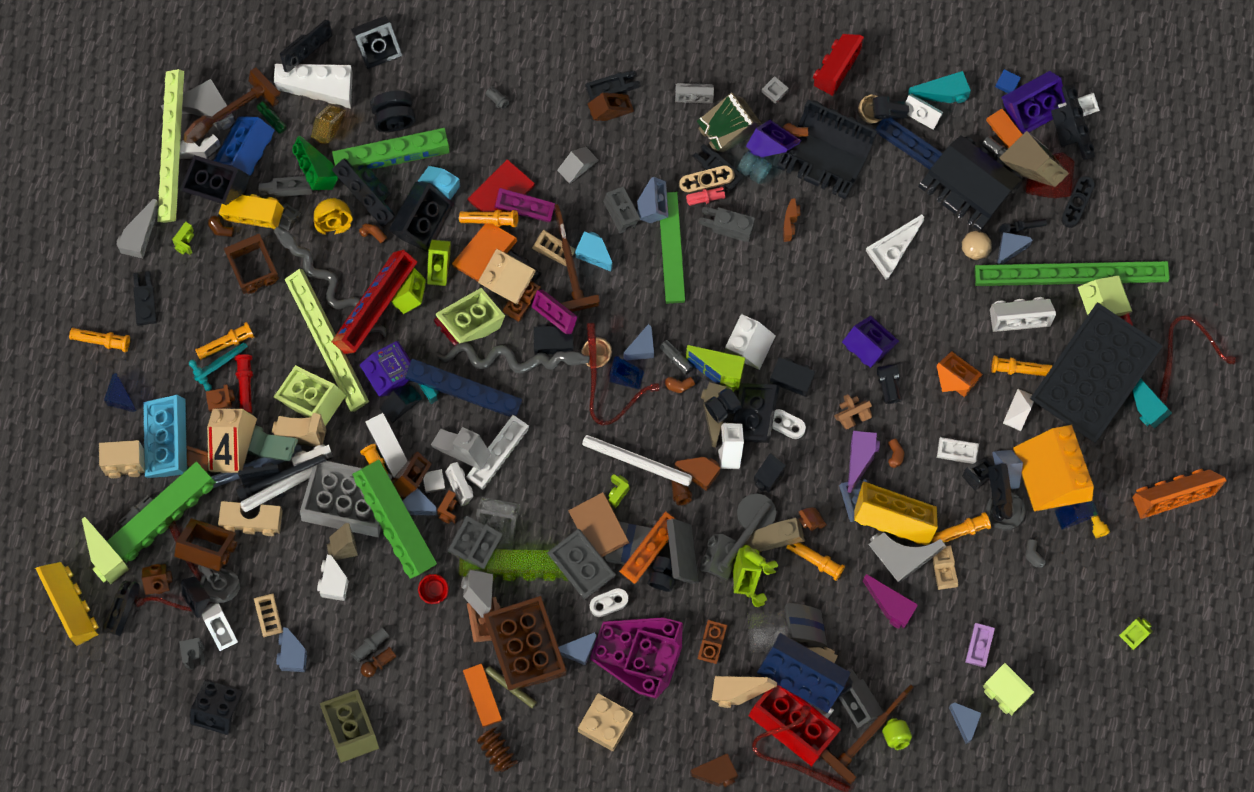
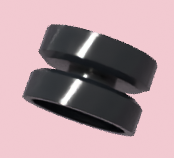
M406 91L384 92L375 96L370 101L372 114H374L375 129L379 132L388 133L404 130L416 122L414 110L411 108L413 106L411 95Z

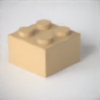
M139 440L99 443V466L109 478H120L121 475L139 477L140 474L145 473L144 448Z
M598 693L580 723L578 732L614 751L633 718V712Z

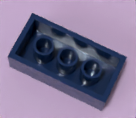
M779 633L757 671L759 675L776 681L777 685L826 713L829 712L844 689L851 673L782 633Z

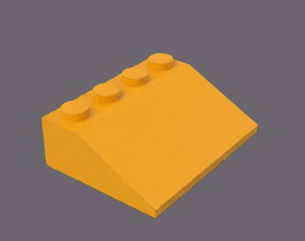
M1072 425L1052 428L1013 447L1014 453L1023 462L1022 477L1034 511L1092 501L1094 486Z

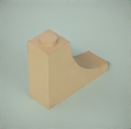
M313 413L308 418L279 416L278 421H275L273 424L272 433L277 436L298 439L297 444L316 447L323 445L326 427L321 414Z

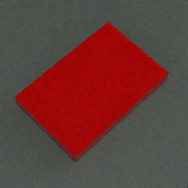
M507 159L468 198V201L480 212H495L496 210H501L494 208L499 188L526 195L535 186V183Z

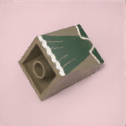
M734 93L729 94L697 120L700 125L698 129L705 137L708 136L710 146L715 151L718 150L722 153L752 136L755 129L762 125L744 98Z
M1028 131L999 157L1020 176L1056 187L1069 174L1049 149Z

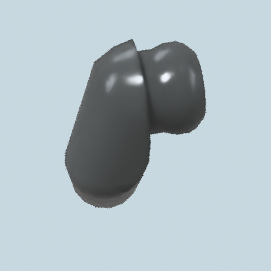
M1028 540L1026 559L1034 567H1044L1046 560L1036 551L1037 541Z

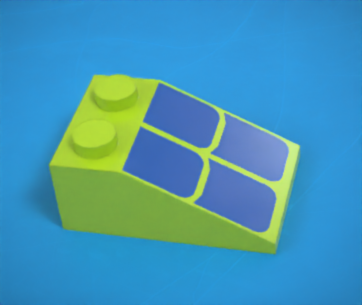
M687 345L686 359L690 364L716 384L732 388L733 392L734 390H739L745 357Z

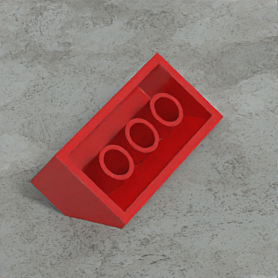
M779 685L766 691L748 715L811 767L841 730L805 700Z

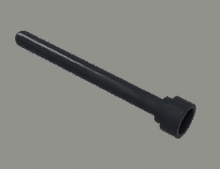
M321 454L250 486L248 484L237 486V494L240 500L243 501L252 496L253 492L325 462L327 457Z

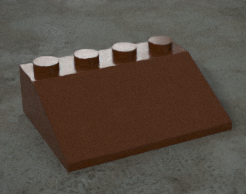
M541 596L483 614L508 691L545 683L566 676V669Z

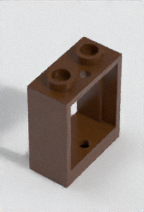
M260 234L224 248L243 294H252L258 288L264 285L271 286L276 283V280H279ZM260 248L271 273L244 284L234 259Z
M191 518L176 541L174 557L220 571L223 564L226 565L228 563L230 553H234L236 549V533ZM197 537L222 547L219 552L192 544V542Z

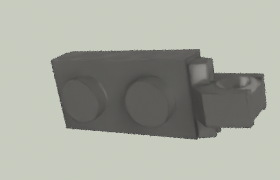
M306 176L273 178V181L269 183H259L260 197L312 194V189L306 180Z

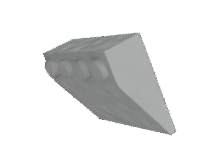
M330 461L313 466L300 510L301 521L339 529L345 523H349L352 532L379 538L381 526L376 521L372 509L366 503L364 495L356 485L352 475L362 468ZM388 474L390 480L392 481V475Z

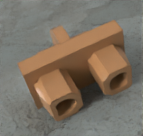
M847 394L844 396L845 402L839 405L841 409L846 407L848 409L834 415L835 419L840 421L845 429H849L856 425L852 416L857 413L862 422L872 418L869 408L872 405L870 401L866 400L854 405L859 402V398L857 396L851 398Z

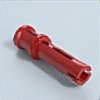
M242 354L235 356V361H237V372L235 374L239 381L240 409H244L252 414V355Z

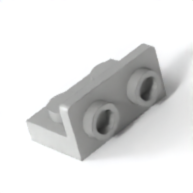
M676 84L675 102L713 103L714 87L712 84Z

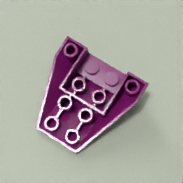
M667 618L603 622L590 660L636 693L657 699L669 686L682 649L683 623Z

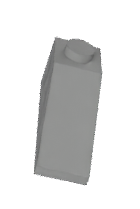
M152 199L126 226L122 236L119 235L117 247L121 254L143 259L158 213L157 200Z

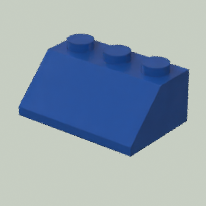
M238 117L214 161L238 168L251 175L254 172L257 161L263 155V150L271 141L275 130L259 117Z

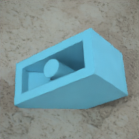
M428 166L418 182H429L450 200L460 188L459 178L445 169Z
M584 232L575 251V258L611 271L612 260L602 238L594 232Z

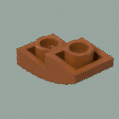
M795 198L791 199L786 210L783 227L784 242L791 241L792 235H795L794 223L797 222V217L800 216V205H796Z
M530 281L518 304L509 300L503 308V313L519 322L533 302L537 290H540L541 287Z
M811 507L799 511L801 515L799 521L804 528L808 527L813 531L817 527L821 529L827 525L816 508Z
M711 620L707 621L697 659L717 664L727 628L726 624Z

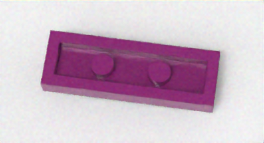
M499 188L494 208L508 212L517 210L519 215L550 223L555 203Z
M537 290L532 308L565 334H572L577 316L544 290Z

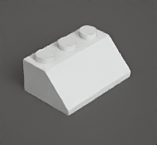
M1043 297L1034 298L1032 301L1017 299L1010 303L997 301L990 308L992 330L996 332L1050 327L1056 312L1051 300L1044 299Z

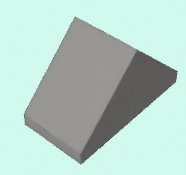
M587 147L571 151L557 171L571 184L599 160Z

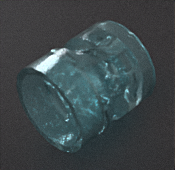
M748 150L740 161L737 171L744 176L750 175V179L760 185L770 172L772 163L764 158L759 159V156H755Z

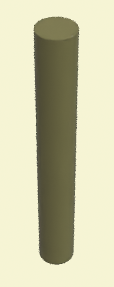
M488 666L485 673L508 690L504 676L491 666ZM521 689L510 690L511 693L529 707L533 708L537 702Z

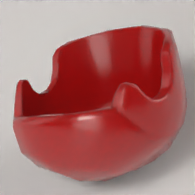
M429 574L419 582V596L428 604L440 603L448 596L449 586L447 580L441 575Z

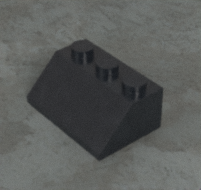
M194 155L180 191L227 205L244 194L250 175L238 168Z
M415 182L389 231L399 239L428 252L431 241L435 240L454 203L429 182Z

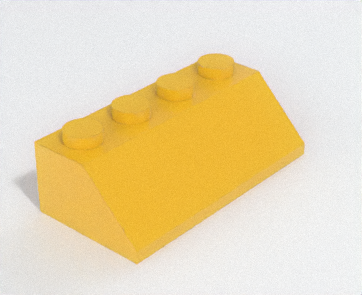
M863 481L854 510V521L864 526L874 527L881 532L894 534L898 538H906L919 545L927 546L930 544L938 528L936 506Z
M62 562L35 568L72 642L78 646L97 636L96 629L99 626L94 617L90 619L87 612L91 610L86 600H81L79 595L82 592L77 583L73 584L71 580L73 573L69 566L65 567Z

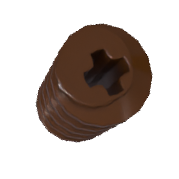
M494 727L483 733L478 738L477 743L483 744L481 749L482 751H487L485 756L486 758H491L489 763L490 765H495L493 770L495 772H504L517 764L518 760L511 761L514 753H506L510 746H502L506 740L498 739L502 733H495L494 731L497 727Z

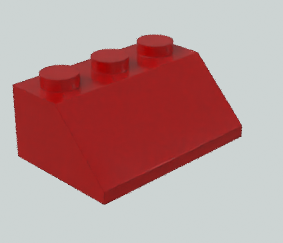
M842 34L840 39L836 38L831 47L833 49L830 54L827 53L822 61L824 65L821 70L818 68L813 75L815 87L834 96L859 56L864 36Z

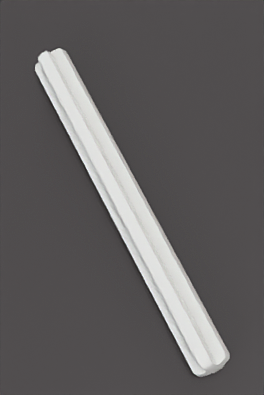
M586 435L583 439L582 445L672 481L685 486H689L692 481V476L610 443Z

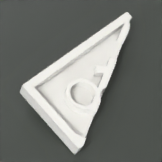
M923 215L918 216L866 248V252L886 280L889 279L924 222Z

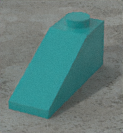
M963 71L910 87L908 96L912 94L921 100L962 103L969 98L971 90Z
M1140 378L1133 389L1137 410L1142 415L1140 420L1146 426L1151 425L1155 429L1172 412Z

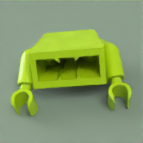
M749 545L739 548L733 565L734 593L745 594L748 598L751 597L755 607L765 605V601H767L765 594L756 595L755 589L762 568L766 575L776 573L773 568L778 567L777 562H766V559L759 554V551L751 548Z

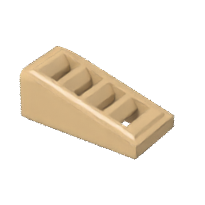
M543 230L532 249L566 266L565 258L561 257L563 254L562 241ZM544 239L548 240L545 246L541 245ZM551 243H553L554 246L550 251L548 247ZM570 246L571 252H572V256H573V254L575 253L576 249H574L573 247ZM557 247H561L559 253L555 254L554 252L556 251Z
M274 593L254 598L263 637L282 633L283 630ZM271 600L272 604L260 607L259 603ZM273 608L274 612L262 615L261 611ZM275 616L276 620L264 623V618ZM277 624L278 627L270 630L265 629V626Z

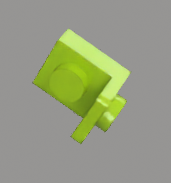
M187 222L182 225L172 239L174 248L183 255L185 252L189 255L192 254L191 247L185 243H189L192 240L194 230L192 225Z
M613 474L611 482L618 487H614L608 497H610L609 504L616 508L630 489L628 481L621 475L617 477Z
M1138 617L1119 636L1134 650L1153 632L1152 626L1145 618L1141 619Z

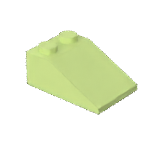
M482 288L436 313L438 319L459 344L488 336L500 329L505 315Z
M296 365L274 396L275 399L306 418L311 417L313 413L321 414L325 426L346 397L335 384Z
M84 517L82 523L91 562L95 566L93 571L103 583L107 580L111 585L129 568Z

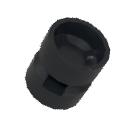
M729 387L720 391L718 397L713 396L704 402L707 411L717 423L728 418V413L734 414L742 408L737 396Z
M657 556L652 567L654 572L650 573L647 584L653 588L671 592L675 583L671 559Z

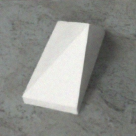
M1017 389L1003 424L1019 431L1022 430L1034 403L1030 399L1032 394Z

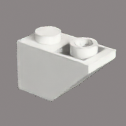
M327 555L326 560L322 561L321 572L324 573L323 578L318 581L317 591H320V595L323 598L345 601L349 581L333 557Z

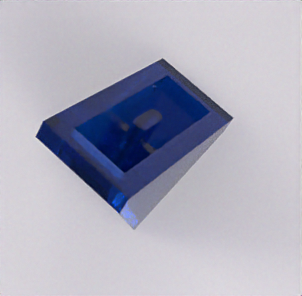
M615 356L610 372V382L639 389L644 371Z
M117 373L113 374L104 398L106 405L130 412L137 411Z
M1093 498L1092 501L1062 506L1055 511L1062 530L1099 516Z

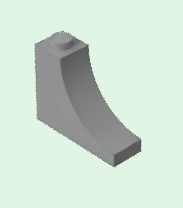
M209 79L183 94L182 114H195L201 117L204 115L214 116L215 113L227 105L213 81ZM163 104V105H161V108H162L163 113H164V104ZM231 113L224 119L214 123L218 131L232 126L235 122L233 114Z
M464 427L461 428L458 434L440 429L431 443V446L436 450L479 470H482L491 455L479 434Z
M884 532L882 534H875L870 539L871 543L868 544L898 583H901L946 548L941 539L922 547L904 546L890 539Z

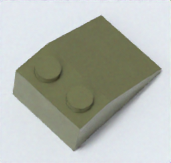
M358 690L320 703L341 763L379 749L375 733Z

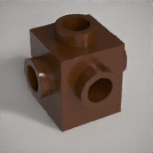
M153 564L142 568V582L145 594H162L170 591V583L173 582L172 572L167 570L166 564Z

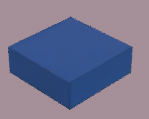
M1004 69L995 87L1010 93L1016 89L1021 77Z

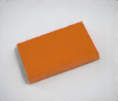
M484 224L452 265L474 280L479 281L495 250L499 249L508 253L517 242V239L494 224Z

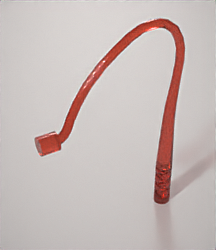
M1189 316L1176 318L1169 329L1168 357L1159 399L1165 405L1172 369L1173 329L1180 320H1189L1196 324L1209 339L1218 355L1227 361L1228 364H1235L1236 357H1225L1206 329L1197 320Z
M588 323V346L591 368L590 414L596 423L610 425L616 422L645 391H659V383L650 384V386L641 389L613 419L609 421L597 419L593 410L597 377L595 323Z
M173 521L168 526L176 542L180 532ZM186 561L187 565L200 582L202 578L196 570L194 564L192 562ZM140 597L134 600L136 607L144 605L146 601H158L178 609L192 611L190 607L158 597H146L143 599Z
M803 706L800 712L801 716L795 722L760 734L754 739L752 749L760 758L798 770L842 792L849 791V785L804 766L767 757L756 748V744L761 738L791 729L802 722L811 710L809 706Z

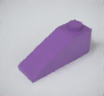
M853 431L847 491L849 493L853 491L873 461L875 452H879L880 441L876 440L877 433Z

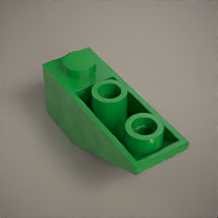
M298 136L292 151L311 189L333 190L338 176L332 171L334 167L332 162L303 137Z

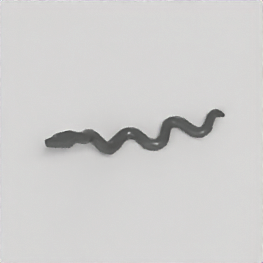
M280 227L274 229V233L280 243L289 249L294 256L303 258V271L308 277L329 281L326 301L331 308L356 307L360 301L357 297L343 300L335 298L339 286L338 276L334 272L314 268L313 254L310 249L299 247L295 237ZM377 324L369 332H381L383 337H386L387 334L386 328Z
M468 342L456 344L445 356L438 355L442 362H449L459 352L466 351L471 364L475 368L486 369L492 365L497 356L502 354L505 356L512 371L519 374L526 373L540 364L546 369L554 370L560 361H564L568 365H582L589 363L590 360L589 356L579 352L559 351L552 358L546 353L541 352L524 363H518L514 352L506 345L495 346L485 359H480L475 348Z

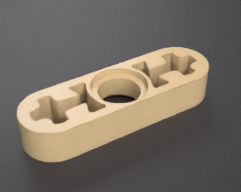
M720 166L683 176L679 185L684 192L693 193L728 184L733 181L735 173L728 166ZM723 170L730 172L726 180L723 177L717 178L719 182H716L714 172H716V175L723 174ZM705 174H710L712 177V181L708 185L702 182ZM698 176L700 187H698V184H692L691 189L684 186L688 179L691 182L697 181L696 177Z

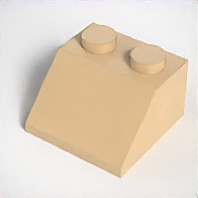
M496 249L478 283L518 304L536 270L511 255Z

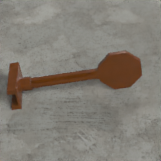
M255 67L250 70L248 82L253 86L251 91L215 113L214 116L204 115L194 121L184 133V141L186 143H195L205 136L214 123L224 119L260 96H263L274 107L279 103L276 97L281 93Z
M556 204L554 205L556 220L573 290L571 293L573 300L561 304L571 312L600 306L598 295L584 298L583 290H580L571 248L566 239L559 205Z
M912 685L902 692L888 710L872 723L846 753L843 752L837 758L826 749L821 754V758L850 785L856 779V776L847 766L852 762L855 754L877 732L888 716L913 690L914 687Z

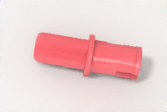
M724 188L703 189L701 192L688 194L686 196L687 203L691 206L700 203L709 204V201L725 199Z

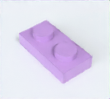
M978 623L974 624L965 663L985 668L995 628Z

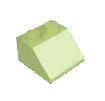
M1120 276L1096 279L1078 287L1087 315L1097 302L1119 317L1132 312Z
M1006 663L983 686L985 694L992 700L995 698L1000 703L998 705L1005 714L1009 713L1011 716L1034 693Z

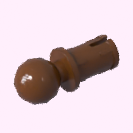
M388 647L378 656H373V662L362 664L361 674L369 678L374 676L378 667L382 670L384 665L396 658L395 653Z

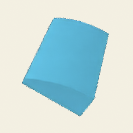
M179 395L144 402V462L146 478L182 475L187 470L185 398Z

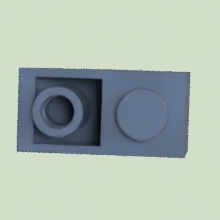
M283 627V633L279 634L281 653H277L276 664L279 665L281 671L305 672L307 651L291 631Z

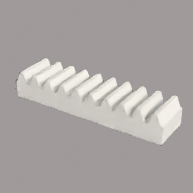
M512 415L488 447L491 455L482 470L473 467L466 476L467 479L482 490L485 489L487 483L491 481L496 471L500 469L505 459L509 457L515 446L518 445L524 434L527 433L529 425Z

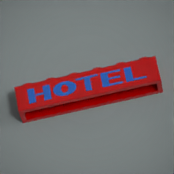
M405 250L392 253L331 341L344 354L357 351L417 264V261Z

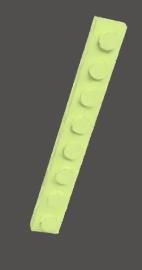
M179 69L167 71L165 77L157 221L161 223L176 221L184 71Z
M298 269L288 276L285 281L339 389L346 395L344 399L350 411L355 412L367 404L369 400L346 354L331 343L336 334L305 272L302 269Z

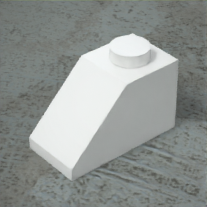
M211 603L207 605L202 613V617L219 651L238 643L220 604Z

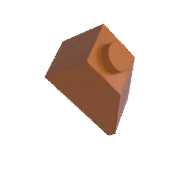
M706 457L680 460L674 466V469L691 475L692 482L705 491L711 486L721 469L718 462Z

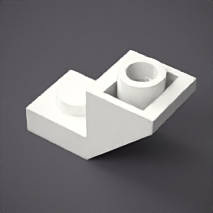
M214 135L210 138H205L200 147L195 143H186L182 140L180 142V159H192L194 155L207 159L221 146L220 142Z
M723 423L721 426L723 445L718 450L720 468L739 469L744 444L742 424Z

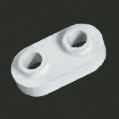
M775 410L774 419L780 418L782 422L776 423L773 420L772 429L792 439H799L804 435L806 426L801 419L783 410ZM798 427L799 431L793 432L792 428Z
M620 588L598 595L591 600L590 611L596 617H603L621 610L628 603V595ZM616 597H621L622 601L620 603H616L614 599ZM602 604L604 608L597 610L596 606Z

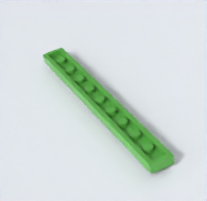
M1168 261L975 265L974 268L976 286L1086 284L1096 279L1120 276L1122 283L1169 281Z

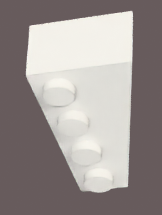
M275 64L274 83L279 91L299 96L303 95L311 99H318L351 109L353 79L351 65L298 64L287 73L284 72L282 64Z

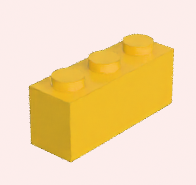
M242 194L227 205L221 204L219 214L226 221L275 229L279 226L284 208L275 198L268 197L264 199L254 194L250 196Z

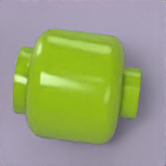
M897 718L888 720L886 722L887 725L882 730L888 746L895 748V750L906 748L912 739V734L906 721L898 720Z

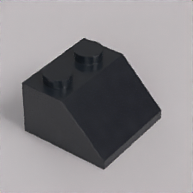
M386 15L351 29L367 69L402 56L393 28Z

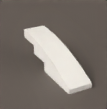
M382 413L365 422L390 473L395 478L396 474L408 461Z

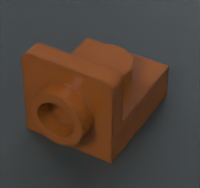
M228 384L224 385L222 389L206 391L209 412L212 409L233 407L232 401H235L234 391L229 389Z
M450 490L437 510L438 515H440L439 519L448 524L450 522L456 523L457 517L449 512V510H454L458 502L456 501V494Z

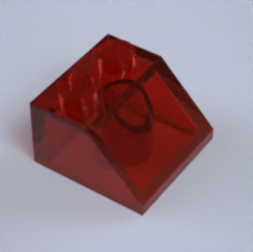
M1063 152L1053 154L1069 174L1056 187L1027 178L1026 193L1055 199L1071 196L1075 161Z

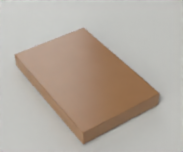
M603 492L568 510L577 529L581 530L601 557L629 543Z

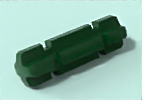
M265 101L257 105L258 111L264 115L265 119L279 134L286 130V125L269 108Z

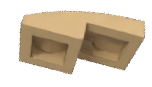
M950 545L946 546V548L932 558L938 590L958 587V579L954 567L955 561Z

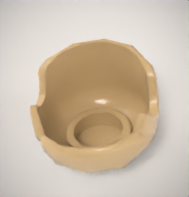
M873 94L865 96L858 106L859 116L867 123H877L882 120L874 118L873 98L878 96Z
M973 231L968 233L963 239L962 250L967 257L973 260L987 258L992 251V242L987 234Z
M595 337L585 343L581 353L590 357L589 363H586V365L592 368H599L607 364L612 356V347L606 339Z

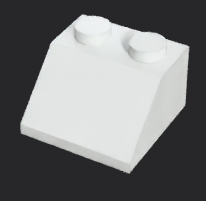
M741 314L728 340L724 353L745 357V364L760 370L776 335L760 322Z

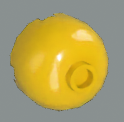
M329 198L323 200L314 210V225L317 231L326 235V232L336 230L334 234L343 233L351 226L350 223L353 220L352 213L348 205L341 199Z

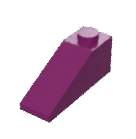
M866 574L863 583L886 618L890 620L889 623L898 629L900 627L905 628L918 605Z

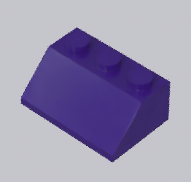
M1051 71L1002 96L1006 112L1022 134L1026 131L1031 132L1053 119L1051 110L1059 108V104L1066 102L1062 91L1061 77Z

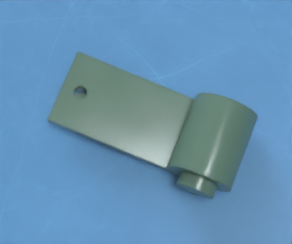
M255 425L247 454L256 457L290 461L298 439L269 435L263 432V428Z

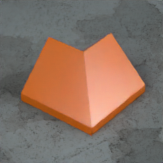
M952 351L937 364L942 392L957 391L965 397L983 375Z

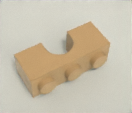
M221 501L218 522L220 528L232 532L241 530L244 534L250 535L255 534V532H263L262 534L266 536H274L275 533L280 534L281 506L261 505L257 517L246 519L242 515L241 503Z

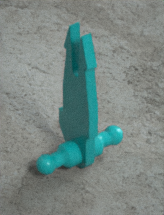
M243 342L204 368L198 367L195 360H190L189 366L193 369L195 381L203 384L206 391H210L212 386L208 383L207 375L248 347L247 344Z

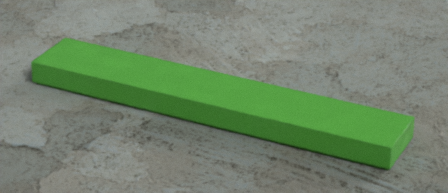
M668 192V218L660 220L666 304L685 303L677 192Z

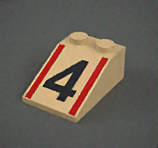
M212 409L207 426L208 467L210 472L238 473V471L242 470L257 421L256 417L244 409Z

